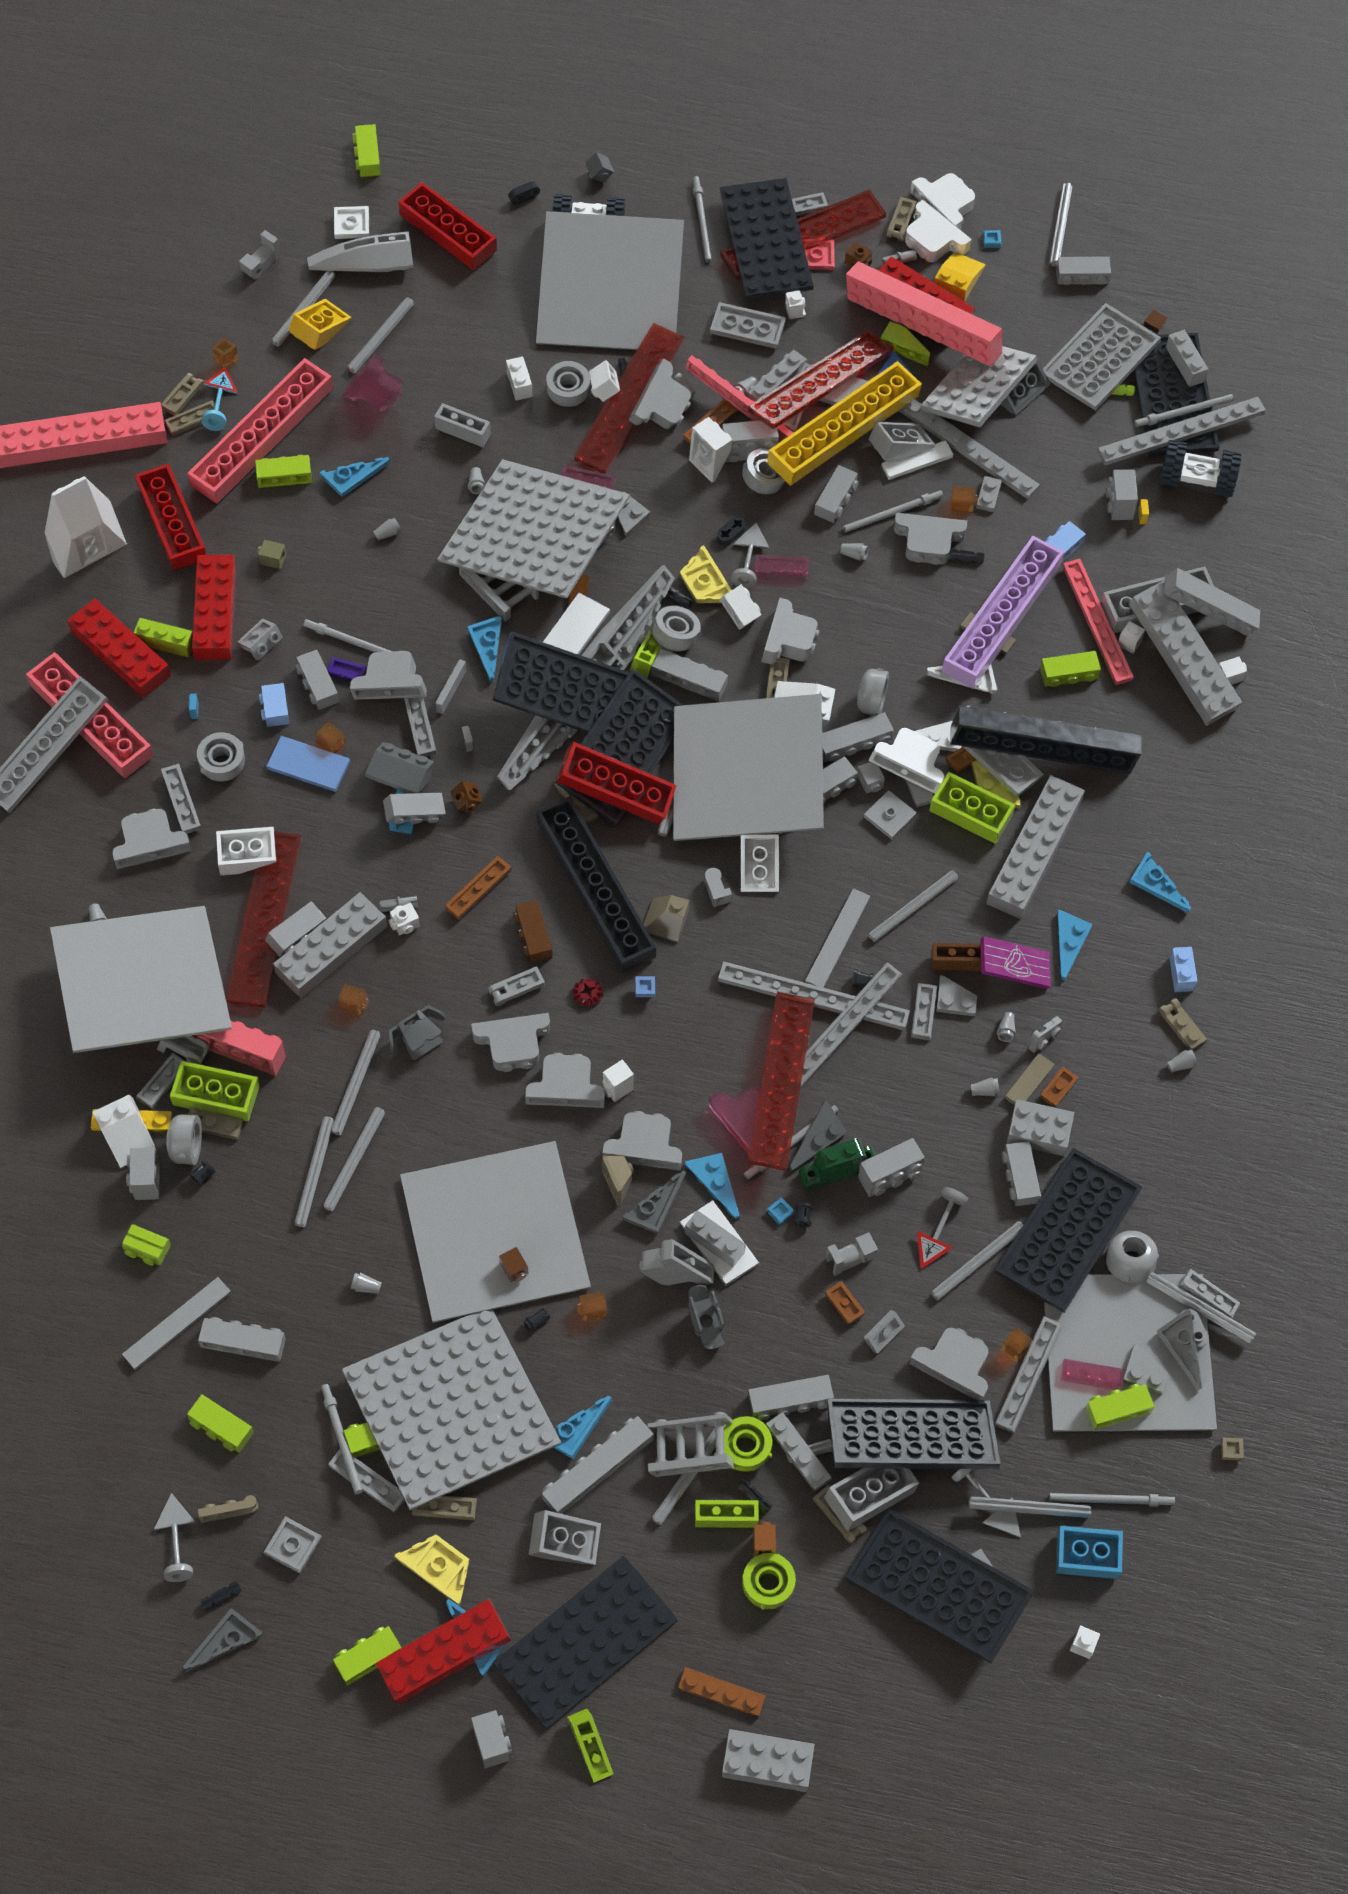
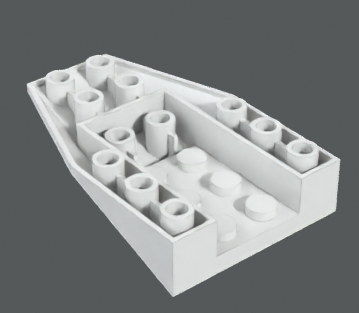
M85 476L52 493L45 527V537L52 561L63 578L127 545L110 500Z

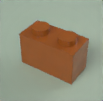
M760 1522L758 1525H754L753 1558L763 1553H776L775 1525H771L769 1522Z

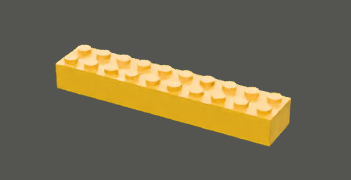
M897 361L771 448L766 463L790 486L873 429L876 422H883L919 396L922 384Z

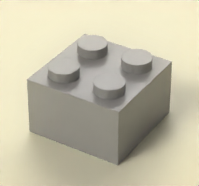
M1113 470L1112 477H1109V487L1106 488V498H1109L1107 511L1111 513V520H1133L1138 501L1135 470Z
M155 1147L130 1148V1155H127V1167L130 1169V1174L126 1175L129 1192L133 1193L135 1200L159 1199L160 1161Z
M494 1710L472 1717V1725L484 1767L488 1768L510 1761L509 1754L512 1753V1747L509 1737H504L503 1733H506L503 1716H498L497 1711Z

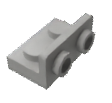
M262 618L237 643L241 648L251 652L256 660H260L283 636L276 624Z

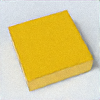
M1141 499L1138 507L1140 524H1146L1149 517L1147 499Z

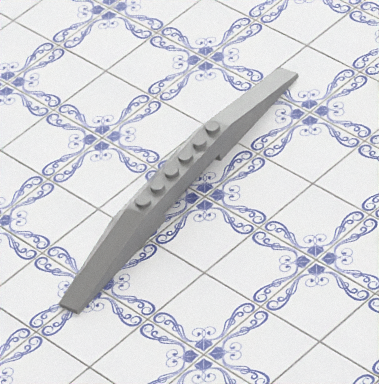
M662 565L607 623L581 656L625 670L635 657L636 649L639 643L643 642L644 634L647 628L651 626L652 618L655 612H658L662 598L666 596L675 579L665 565ZM535 715L497 778L508 790H511L526 777L528 772L533 771L539 766L538 764L542 760L547 759L550 753L560 748L564 744L563 742L571 738L578 730Z

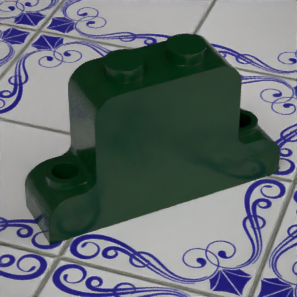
M852 1139L818 1151L815 1154L814 1163L798 1171L804 1191L806 1192L859 1174L860 1164L868 1160L867 1155H870V1158L876 1156L872 1146L863 1147L860 1139ZM813 1173L815 1174L814 1177L808 1176V1175L813 1174Z

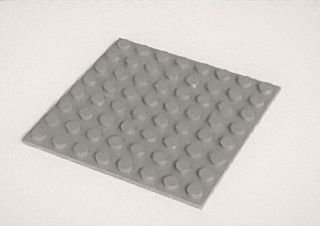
M546 211L536 344L675 353L684 220Z
M502 459L488 480L484 490L481 491L437 560L459 568L568 598L628 501L630 494Z
M812 694L674 706V784L677 786L674 792L673 840L681 841L824 829L822 695Z
M205 906L50 927L73 1053L232 1030Z
M556 1141L400 1174L433 1323L591 1288ZM517 1247L528 1265L529 1274L521 1281L517 1282L515 1280L510 1282L499 1263V1255Z
M1157 1274L1179 1287L1185 1274ZM1088 1275L1065 1313L1044 1302L1045 1317L1063 1325L1048 1357L1053 1432L1217 1430L1206 1317L1198 1313L1208 1335L1206 1345L1201 1349H1197L1202 1389L1198 1391L1156 1332L1180 1315L1183 1310L1191 1308L1150 1285L1146 1280L1138 1283H1128L1116 1278L1114 1275ZM1195 1334L1196 1339H1201L1200 1335ZM1137 1344L1168 1373L1162 1395L1149 1391L1155 1406L1152 1413L1094 1430L1085 1407L1089 1399L1094 1396H1108V1393L1114 1390H1120L1121 1392L1131 1386V1384L1123 1382V1378L1133 1346Z
M493 1310L470 1314L342 1369L409 1510L561 1444Z

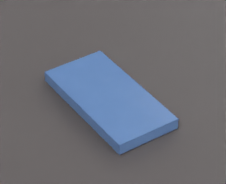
M281 736L266 767L268 770L336 792L350 764V758Z

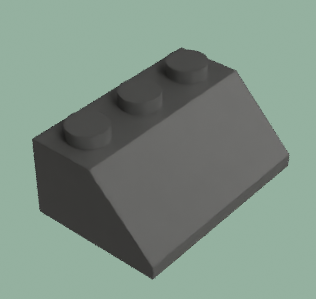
M1038 359L1000 404L1013 415H1017L1051 385Z
M383 742L375 750L365 777L409 794L419 793L430 781L434 761L429 760L425 756L411 753L409 750L395 747L391 743Z

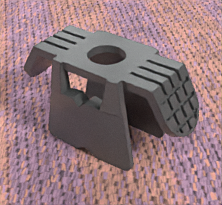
M427 1005L400 1021L398 1025L389 1030L391 1053L394 1052L393 1039L399 1035L414 1061L442 1044L443 1040L439 1037L442 1033L441 1030L427 1017L430 1016L444 1021L446 1015L442 1011Z
M702 1284L695 1285L688 1292L689 1315L695 1334L701 1338L705 1349L721 1347L725 1344L720 1333L724 1327V1321L715 1293L711 1291V1305L707 1287ZM701 1317H711L712 1325L703 1327L700 1323Z

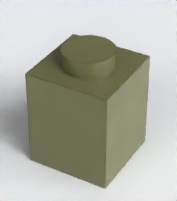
M264 540L262 546H259L257 550L260 564L281 569L286 557L285 545Z

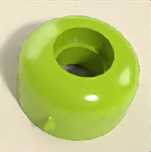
M748 1416L739 1417L732 1420V1424H727L724 1427V1453L733 1459L734 1468L732 1469L745 1472L753 1471L764 1465L768 1458H772V1436L767 1426L760 1420ZM741 1438H749L755 1442L756 1447L751 1452H742L737 1448L736 1442Z
M763 1553L757 1555L747 1564L742 1576L745 1596L762 1610L781 1607L787 1603L794 1592L796 1582L794 1569L789 1561L780 1554ZM764 1574H772L778 1578L779 1584L773 1590H765L759 1584V1578Z

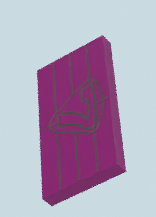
M985 936L980 939L981 974L1044 989L1051 987L1050 952Z

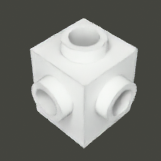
M411 903L397 906L390 911L391 919L389 924L392 930H396L399 935L408 934L415 928L420 927L419 917Z

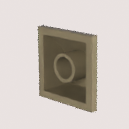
M673 895L653 898L643 924L649 935L678 943L689 912L690 900Z
M624 1156L602 1157V1173L617 1206L622 1204L630 1186L634 1170L631 1162H627Z

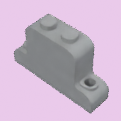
M664 358L657 364L629 418V421L635 425H640L643 422L647 423L651 419L663 428L670 429L674 424H680L684 417L682 416L683 411H686L690 406L691 392L671 378L673 366Z
M896 513L894 531L898 535L907 537L906 558L910 561L917 563L926 562L935 565L945 564L949 559L951 542H960L965 538L966 520Z
M779 598L761 662L774 664L780 656L797 661H806L809 653L813 654L816 643L812 642L813 640L817 641L820 631L816 630L817 621L814 618L793 613L792 603L787 599Z
M382 651L371 654L366 675L355 677L350 684V691L354 700L426 697L427 689L422 677L415 674L416 665L411 653L408 651Z
M150 809L147 812L130 814L122 819L121 825L125 844L114 848L113 858L116 868L121 869L190 852L191 848L185 832L170 831L164 810Z
M549 1013L471 1024L473 1040L477 1044H488L490 1046L493 1067L496 1070L509 1072L516 1068H532L539 1062L537 1037L545 1036L550 1031Z
M553 1053L544 1058L542 1081L530 1083L526 1087L525 1098L526 1104L604 1108L605 1092L601 1086L590 1084L591 1062L588 1057L582 1054L564 1055L562 1053Z
M641 1111L627 1113L623 1120L621 1138L619 1140H607L603 1146L602 1157L624 1156L627 1162L630 1161L631 1164L680 1171L682 1165V1152L676 1147L669 1146L671 1122L662 1114L649 1115Z
M673 1239L662 1241L661 1248L642 1252V1261L639 1264L641 1273L659 1284L672 1285L683 1282H694L695 1284L702 1285L713 1284L714 1264Z
M947 1328L934 1350L926 1347L915 1349L910 1358V1365L975 1400H983L988 1389L987 1381L978 1376L988 1356V1348L982 1340L978 1338L973 1339L960 1328Z

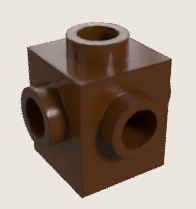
M855 241L845 253V264L852 268L859 261L870 267L873 261L871 259L872 251Z
M461 781L450 791L454 804L460 811L472 812L483 802L475 783Z

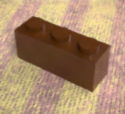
M538 899L517 904L516 912L513 913L515 923L520 925L518 934L520 940H524L525 943L523 946L525 957L529 956L530 963L553 958L552 946Z
M933 943L931 949V970L981 971V945Z

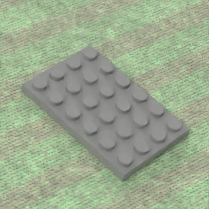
M1105 303L1043 368V371L1051 383L1096 411L1161 342V337Z
M1002 346L1001 356L991 366H988L964 355L921 404L922 411L981 427L1037 362V356Z

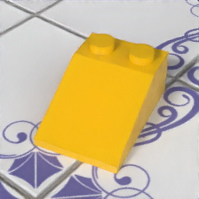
M954 252L939 269L934 283L965 302L986 264Z
M323 299L293 314L288 331L306 343L310 348L316 350L329 342L351 320V317L328 300Z

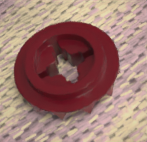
M582 978L578 983H575L572 995L575 1002L579 1005L592 1007L601 1001L603 988L598 980ZM585 987L588 988V990H592L591 998L587 993H584Z

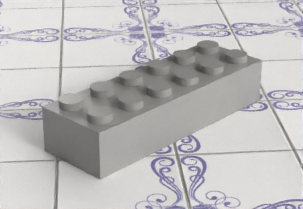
M1205 566L1185 571L1214 586ZM1165 577L1103 592L1101 606L1114 633L1122 632L1129 621L1140 627L1142 626L1129 603L1135 595L1163 580L1165 581ZM1179 602L1186 615L1199 612Z
M359 892L273 963L275 974L300 998H303L387 927L386 916Z

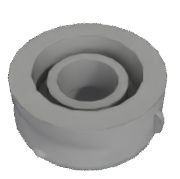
M573 361L560 362L551 367L546 376L547 393L550 399L564 407L577 406L584 402L590 392V375L587 369ZM564 385H573L574 387H572V388H564L563 386H564Z
M767 448L752 451L746 463L743 464L742 470L745 483L753 491L760 494H774L785 483V480L766 463L770 450Z
M664 607L652 619L653 636L667 650L675 652L688 650L695 644L697 637L701 636L699 619L694 613L683 607Z
M877 668L869 669L863 674L857 696V706L862 713L870 716L882 713L888 688V671Z
M224 732L214 733L204 738L197 749V759L201 773L209 779L219 782L228 781L238 776L245 764L243 743L234 735ZM229 756V759L225 762L218 763L214 761L216 757Z
M177 1115L168 1126L166 1140L168 1156L176 1164L196 1165L202 1141L200 1117L198 1115Z
M1124 1231L1117 1234L1110 1242L1106 1264L1109 1271L1116 1278L1128 1283L1142 1282L1147 1279L1151 1272L1154 1273L1157 1259L1159 1258L1158 1249L1148 1235L1139 1231ZM1133 1251L1138 1253L1140 1257H1131L1125 1252Z

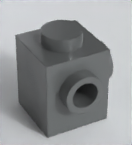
M598 152L585 163L589 176L593 180L604 183L614 173L608 157Z

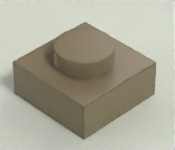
M1222 1437V1460L1242 1461L1244 1459L1243 1438Z

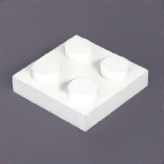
M334 207L335 239L368 237L369 207Z

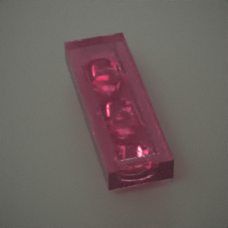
M564 465L561 475L612 490L616 483V476Z
M756 555L755 574L809 577V557Z
M1064 1359L1060 1380L1121 1391L1125 1369Z

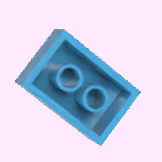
M1060 1526L1057 1531L1056 1573L1119 1579L1122 1573L1123 1531Z

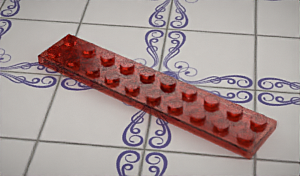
M869 189L801 217L797 221L804 249L809 250L826 241L833 240L886 218V212ZM733 246L720 251V256L736 280L740 279Z
M656 323L652 324L618 382L620 391L611 396L606 402L577 451L574 461L604 475L607 474L635 426L634 423L629 421V418L657 364L663 358L670 363L673 361L684 342V336Z
M867 330L750 404L748 412L770 428L775 429L892 354L894 347Z
M274 831L276 862L255 869L227 995V1003L266 1008L274 971L273 963L276 961L277 953L265 939L270 931L284 922L302 840L300 834Z
M779 991L776 993L747 1160L749 1164L782 1171L787 1170L815 999Z

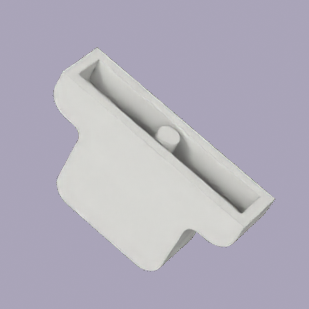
M949 173L933 183L928 182L925 178H917L911 184L910 193L919 202L924 200L961 230V224L964 222L962 216L973 210L975 193L964 184L961 178Z
M924 200L917 203L915 214L913 215L915 221L906 230L905 242L909 248L914 249L921 258L928 262L937 261L948 251L964 255L970 250L971 238Z
M902 728L899 731L892 745L884 742L878 743L869 758L870 762L932 793L937 792L944 779L943 772L934 767L940 746L931 739L908 728Z

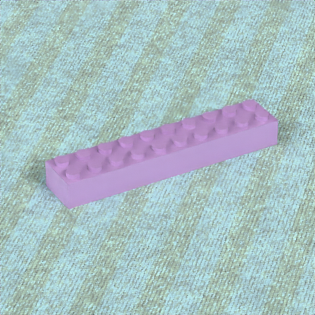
M1032 536L944 659L942 673L974 689L1060 567L1064 551Z

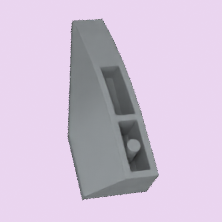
M408 232L373 235L354 239L322 250L307 258L309 270L390 272L392 270L413 268Z

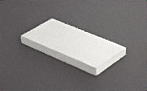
M578 593L543 642L579 655L608 616L610 609Z
M714 1201L698 1210L743 1242ZM694 1213L680 1221V1225L684 1230L686 1223ZM691 1238L705 1259L714 1264V1271L725 1286L759 1265V1262L747 1246L744 1255L734 1267H731Z

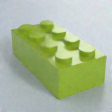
M948 772L931 800L929 811L996 844L1013 816L1015 804Z
M181 1061L170 1098L174 1106L188 1109L195 1107L203 1111L239 1118L249 1122L260 1086L258 1078L255 1076Z

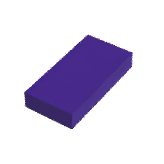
M332 657L327 671L331 677L351 682L355 677L365 676L367 666Z

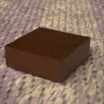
M1152 310L1144 321V326L1159 333L1167 322L1168 317Z

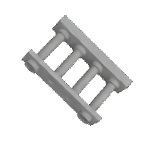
M459 568V575L505 622L511 618V607L529 594L535 600L539 598V590L523 586L524 590L508 601H503L499 595L514 586L515 583L507 581L497 589H491L488 583L494 580V577L485 576L480 578L476 572Z
M715 1412L711 1416L671 1421L658 1419L655 1420V1423H648V1428L657 1433V1460L655 1463L648 1464V1472L655 1477L734 1468L733 1459L724 1453V1424H732V1419L724 1412ZM715 1426L716 1453H714V1456H706L704 1453V1427ZM696 1428V1455L694 1458L687 1459L685 1457L684 1429ZM676 1431L677 1458L673 1461L665 1460V1432Z

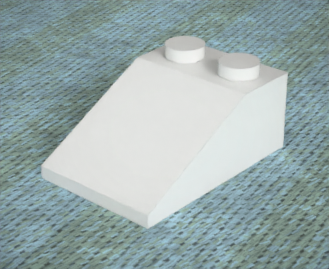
M709 417L692 428L689 461L712 483L716 480L731 451L732 439L730 435L725 433Z
M778 681L774 698L821 694L823 730L830 719L835 689L814 683Z
M274 827L216 831L220 875L241 874L276 862Z
M741 835V892H779V835Z
M130 1095L93 1111L120 1168L127 1166V1155H130V1148L155 1147L135 1101Z

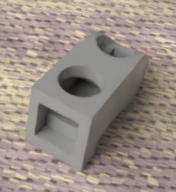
M717 868L708 869L705 872V886L713 907L731 902L730 888L724 889L720 870Z

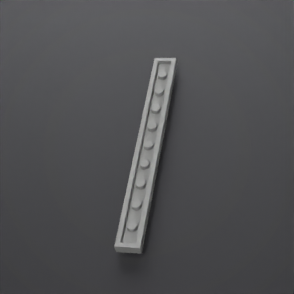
M1255 397L1099 447L1098 453L1104 465H1109L1167 446L1169 440L1180 442L1264 415L1266 410L1259 397Z
M915 399L899 410L900 413L915 423L920 424L922 428L941 441L946 440L950 447L997 479L1002 480L1004 484L1026 499H1029L1039 489L1040 484L936 414L922 411L921 403Z
M724 961L718 977V981L840 1014L856 997ZM878 1002L863 1020L905 1031L910 1010Z

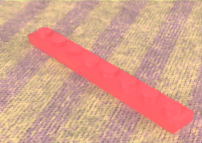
M692 355L687 359L685 368L687 371L751 420L775 419L768 411L759 407L755 401L747 398L742 391L734 388L729 381L721 378L713 369H709L700 359H696ZM776 420L778 440L781 442L794 432L789 430L784 423Z
M1081 559L1063 563V570L1115 685L1133 681L1134 676Z

